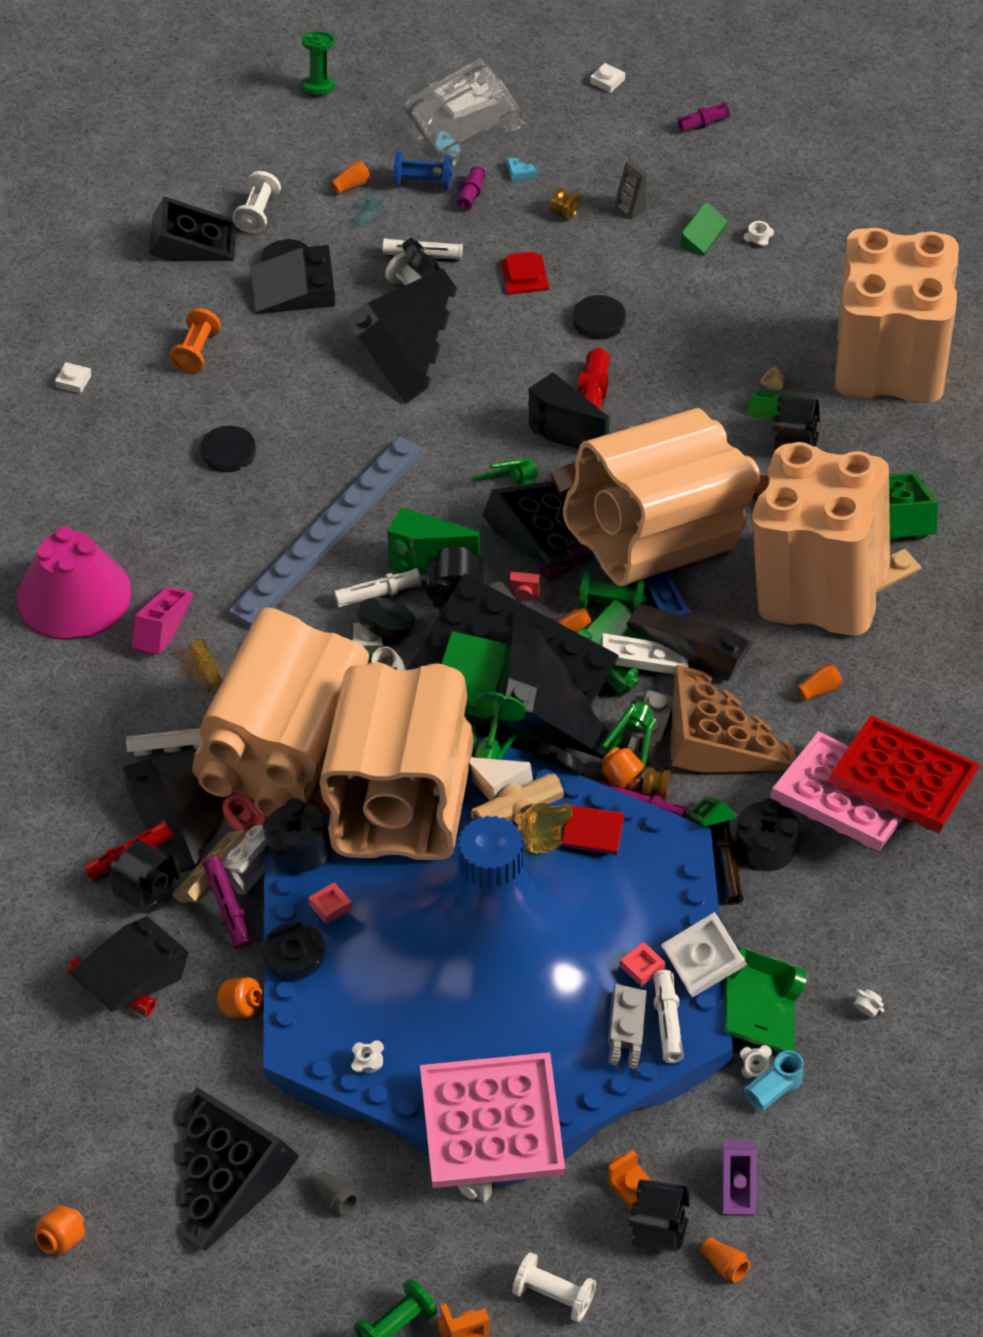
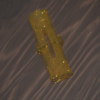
M196 639L188 647L196 663L195 670L198 675L202 676L207 691L211 694L216 693L223 681L218 671L217 659L211 655L206 641Z

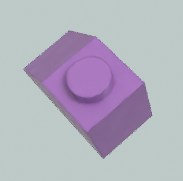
M722 1139L723 1214L756 1215L757 1147L755 1140Z

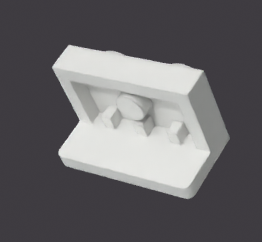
M255 825L249 829L245 835L246 837L236 848L228 853L227 859L222 863L229 882L239 894L246 895L264 874L265 846L267 842L263 826Z

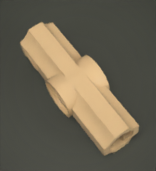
M555 774L545 775L524 786H521L519 783H513L505 787L500 792L498 798L472 809L471 817L475 821L478 817L498 816V818L503 817L507 821H514L517 824L526 823L536 814L538 809L563 798L564 790ZM528 808H530L528 812L524 815L523 819L521 820V823H519L520 818H522L523 814L527 811Z

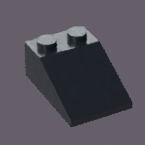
M165 196L162 198L152 216L150 255L169 261L234 260L236 226L232 218Z
M329 245L302 247L251 266L256 314L335 306V290Z
M554 372L528 388V424L535 434H540L548 441L579 449L584 441L609 434L610 417Z
M145 916L123 926L74 967L70 975L106 1008L113 1012L181 980L189 952L151 918Z

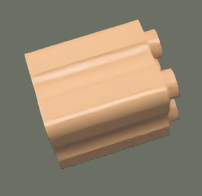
M880 228L856 229L848 235L838 322V348L834 382L835 389L840 394L858 398L895 396L905 401L935 402L943 396L957 300V291L954 287L958 267L959 246L952 236L932 231L921 232L915 235H897Z
M694 408L582 442L575 462V481L567 492L563 507V517L568 529L581 544L592 550L601 568L618 586H625L734 550L738 544L741 531L746 526L745 507L751 503L755 488L759 485L760 473L757 464L751 457L744 456L738 448H734L727 443L725 430L718 421L711 420L702 409Z
M803 442L784 444L778 447L773 454L768 468L769 485L758 496L752 513L758 613L763 619L770 622L787 625L813 624L824 628L828 632L852 636L863 634L871 626L876 610V590L885 582L890 566L889 466L884 459L871 456L865 452L854 451L844 455L824 452L817 447Z
M269 607L260 609L202 720L199 733L202 742L195 753L192 771L198 778L201 787L207 792L220 797L229 796L231 793L244 794L254 800L256 809L266 817H269L272 812L285 805L290 799L298 798L304 803H309L320 781L344 673L351 666L368 664L369 654L367 650L355 641L335 633L316 630L303 623L300 619Z
M379 662L354 665L345 671L320 777L322 798L331 811L328 830L331 846L335 852L350 858H377L383 855H402L414 860H444L453 854L470 766L469 761L474 744L472 726L464 715L467 690L465 678L461 672L443 664H429L412 670H396Z

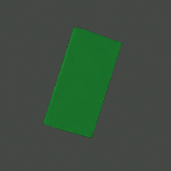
M705 202L682 231L681 247L704 256L727 226L728 220L710 204Z
M753 390L749 399L748 417L773 420L774 415H779V412H777L778 396H804Z
M704 796L686 817L690 821L706 827L735 819L738 816L724 801Z

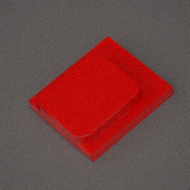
M536 252L509 254L505 259H500L507 295L549 290L542 254L537 255Z
M570 805L562 847L617 855L625 813Z

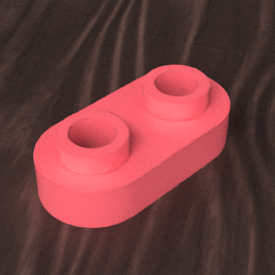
M244 794L230 795L223 802V816L234 831L245 830L247 833L255 825L262 826L266 819L256 809L253 801ZM236 811H242L240 814H234Z

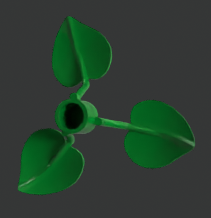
M486 691L478 695L475 703L477 711L483 715L494 716L489 737L483 738L478 744L475 725L470 723L474 741L472 750L474 758L502 760L503 755L511 744L520 750L529 752L534 743L537 742L547 743L561 749L560 744L517 729L514 730L504 746L500 748L499 742L494 739L499 718L510 722L520 721L526 715V707L518 699L504 696L495 691Z

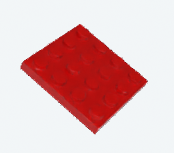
M870 715L831 772L827 783L836 786L842 791L863 798L870 804L887 809L899 817L909 819L927 830H933L940 834L977 774L980 764Z

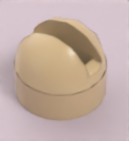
M776 367L767 371L761 379V384L771 392L780 391L785 383V377Z

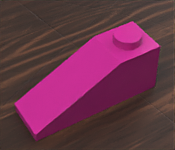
M166 586L135 615L132 648L140 649L145 654H160L170 644L192 600L193 592Z

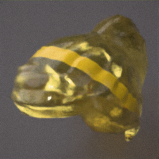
M537 803L521 815L518 831H521L524 846L530 852L546 854L559 848L562 840H560L561 826L569 821L573 815L570 803H565L563 806H549L547 803Z

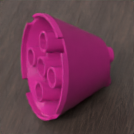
M61 527L56 533L44 539L38 547L19 583L16 601L22 619L31 629L39 634L58 640H69L71 637L81 636L89 638L108 630L123 617L131 601V584L123 567L89 536L82 532L74 531L70 527Z

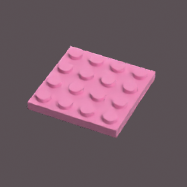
M818 731L774 785L770 798L778 801L785 807H790L806 815L812 820L819 821L833 828L840 834H845L867 847L880 851L904 817H899L887 809L870 804L863 798L842 791L836 786L827 783L831 772L849 746Z
M550 1052L420 1065L432 1188L565 1175Z

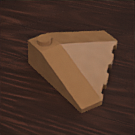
M676 665L670 741L672 766L697 772L787 771L796 760L794 746L787 740L783 741L782 744L777 742L770 735L772 728L757 715H754L752 719L748 717L745 712L740 710L742 703L727 690H724L722 693L718 692L710 684L713 678L707 673Z

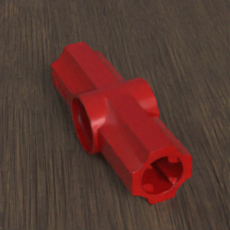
M594 348L587 353L584 372H581L579 377L578 392L601 410L602 401L606 399L611 354L607 353L603 348Z

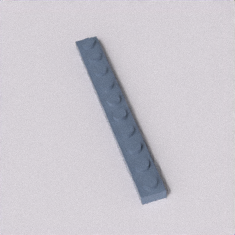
M400 436L231 607L229 617L250 628L260 609L265 607L274 608L423 455L422 447Z

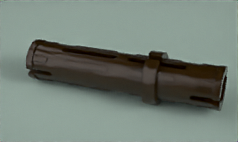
M728 820L710 825L714 839L713 854L718 861L724 903L726 905L728 903L735 905L742 903L744 896L735 857L737 846L732 839L730 821Z

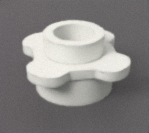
M755 221L749 225V231L744 234V240L759 246L768 245L769 237L774 235V230L766 222Z
M856 989L855 993L857 996L853 1003L856 1009L872 1018H875L878 1012L883 1013L885 1011L882 1008L884 1005L881 1002L882 998L878 994L868 989L865 991Z
M378 1040L373 1041L371 1044L356 1043L352 1048V1052L355 1054L354 1061L351 1064L352 1069L355 1072L363 1071L365 1073H373L380 1069L383 1065V1056L381 1054V1051L384 1049L383 1044Z
M762 1045L756 1049L742 1048L740 1057L743 1059L744 1067L741 1072L744 1077H759L772 1066L769 1059L772 1051L769 1046ZM759 1059V1064H754V1060Z

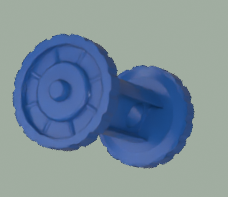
M396 152L393 166L394 186H400L402 179L442 181L443 189H450L453 175L452 155H446L444 162L404 160L403 152ZM436 167L441 169V174L438 176L433 174V169Z

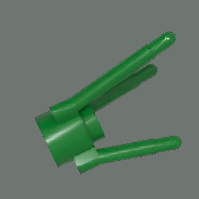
M524 457L518 460L491 463V469H504L474 476L473 481L510 474L514 482L521 483L518 486L533 484L532 479L538 477V470L531 457Z
M631 702L626 713L601 745L603 749H606L612 742L607 750V754L619 745L628 729L633 732H640L641 729H645L640 761L646 766L651 733L656 722L655 719L651 718L652 709L642 702Z

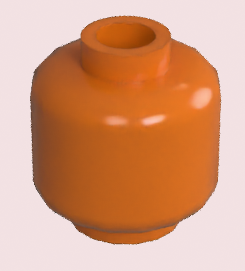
M616 747L600 762L602 765L600 774L610 785L634 791L644 780L641 776L644 773L645 766L628 748L619 749Z
M250 977L228 979L219 989L217 1003L221 1012L227 1018L234 1020L252 1018L257 1016L262 1010L264 991L256 979Z
M58 1205L42 1216L35 1225L37 1245L48 1254L63 1255L67 1253L84 1237L85 1230L82 1215L76 1209H71L67 1206Z

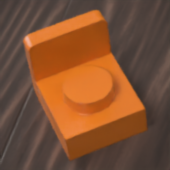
M634 1150L626 1155L621 1154L615 1157L608 1166L607 1183L630 1209L638 1205L639 1199H637L636 1192L639 1180H651L637 1164L638 1155Z
M447 1303L440 1305V1318L436 1319V1323L441 1337L490 1336V1319L485 1308L478 1311H466L453 1319Z

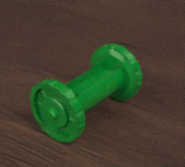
M313 31L302 36V46L310 50V76L302 80V89L310 94L323 95L335 89V80L327 76V50L335 45V37L328 32Z
M585 571L581 587L579 588V609L585 608L586 610L589 601L611 604L617 599L624 606L633 608L634 613L639 604L646 602V580H639L636 588L594 582L592 581V573Z
M408 1279L402 1285L406 1297L372 1325L363 1319L358 1320L354 1324L357 1337H392L419 1313L428 1319H432L437 1314V1307L428 1292L418 1282Z

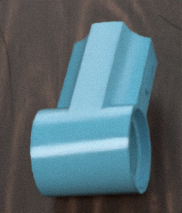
M790 1050L779 1053L775 1058L774 1064L744 1088V1095L749 1100V1103L757 1110L765 1111L787 1091L799 1088L803 1080L804 1063L802 1057L795 1051ZM784 1069H791V1070H793V1071H795V1072H793V1073H785V1072H783V1070H784Z

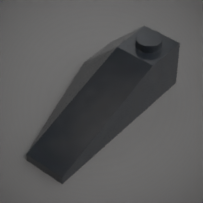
M639 604L626 624L727 682L753 645L751 640L729 628L644 604Z

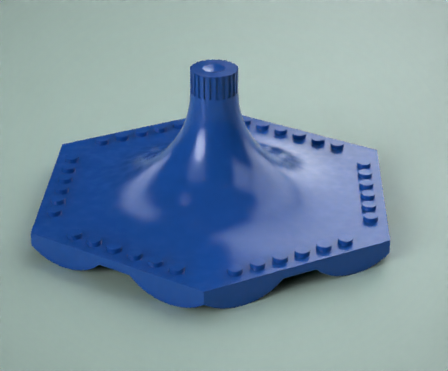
M481 736L477 738V744L481 742L483 738H486V736ZM499 742V747L502 748L504 744ZM509 747L502 760L530 762L533 781L548 774H555L564 790L563 798L538 809L529 821L521 824L519 831L518 826L520 824L510 820L507 821L503 817L485 816L484 818L478 817L477 820H473L471 817L472 809L490 800L473 783L469 766L454 852L447 859L414 860L402 855H383L377 858H350L335 852L330 844V855L321 866L308 872L300 869L294 870L295 873H287L280 870L274 864L268 845H266L264 858V943L270 931L279 925L289 922H301L302 925L308 927L311 925L319 931L323 937L326 953L322 965L316 972L306 978L294 981L280 979L272 975L264 964V1076L288 1095L316 1109L343 1118H362L405 1138L413 1147L429 1158L420 1065L550 1052L564 1160H566L584 1146L600 1129L639 1107L659 1105L682 1095L706 1081L732 1059L731 1035L724 1033L725 978L692 998L661 946L662 943L714 912L720 919L710 828ZM570 805L625 813L617 855L562 847ZM331 813L324 816L327 829L329 826ZM335 882L352 901L353 910L326 925L309 905L308 897ZM642 942L665 961L664 970H669L674 975L675 994L679 997L677 1013L684 1058L676 1063H667L663 1060L658 1011L654 1008L656 991L653 978L641 987L620 967V959ZM615 984L646 990L642 1046L636 1069L628 1068L629 1049L620 1048L621 1055L616 1065L609 1064L608 1062L610 1045H607L612 991ZM373 1041H380L384 1046V1049L381 1051L383 1056L382 1067L373 1073L355 1072L351 1067L355 1055L352 1052L353 1046L359 1042L371 1044ZM529 1179L492 1182V1185L510 1186Z

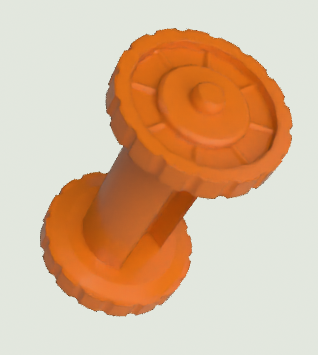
M195 308L188 313L186 324L190 330L183 344L173 346L169 353L171 364L180 371L193 374L201 371L204 365V358L200 352L207 337L216 336L221 329L219 318L213 312L203 308Z

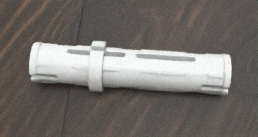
M384 238L383 255H399L404 253L402 243L406 240ZM418 241L424 247V252L428 256L430 255L435 259L462 261L463 244Z
M417 568L394 575L388 573L385 577L374 581L334 590V596L338 608L362 602L368 598L389 594L394 596L399 591L422 586L421 578Z
M660 970L653 975L656 991L654 1008L658 1011L663 1060L667 1063H676L684 1058L677 1013L679 997L675 994L673 973L669 970Z

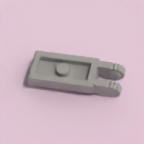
M648 690L643 703L652 709L651 718L656 720L652 729L646 762L652 763L657 748L661 746L672 716L673 696ZM641 729L640 732L632 731L628 749L635 755L637 754L639 743L643 744L645 729Z
M615 984L612 991L607 1045H610L609 1064L616 1065L621 1055L620 1048L629 1049L628 1068H637L642 1046L646 990Z

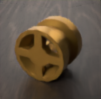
M559 188L555 191L550 201V211L556 214L562 213L564 218L570 220L579 210L581 197L574 193L570 195L567 190Z
M646 767L642 794L646 796L657 795L662 797V800H667L671 771L657 772L652 767Z

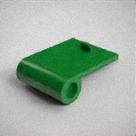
M617 599L587 629L582 628L578 632L599 645L602 633L654 641L626 625L633 612ZM615 665L606 683L620 694L624 691L630 693L640 680L638 676L644 669Z
M736 945L747 965L724 980V1033L760 1046L767 1045L771 1050L780 1053L788 1050L794 1051V1001L801 995L807 979L806 970Z

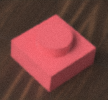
M511 571V594L521 601H538L540 574Z
M335 882L308 897L309 905L326 925L353 910L352 901Z
M642 942L620 959V967L642 987L653 978L655 972L665 969V961Z

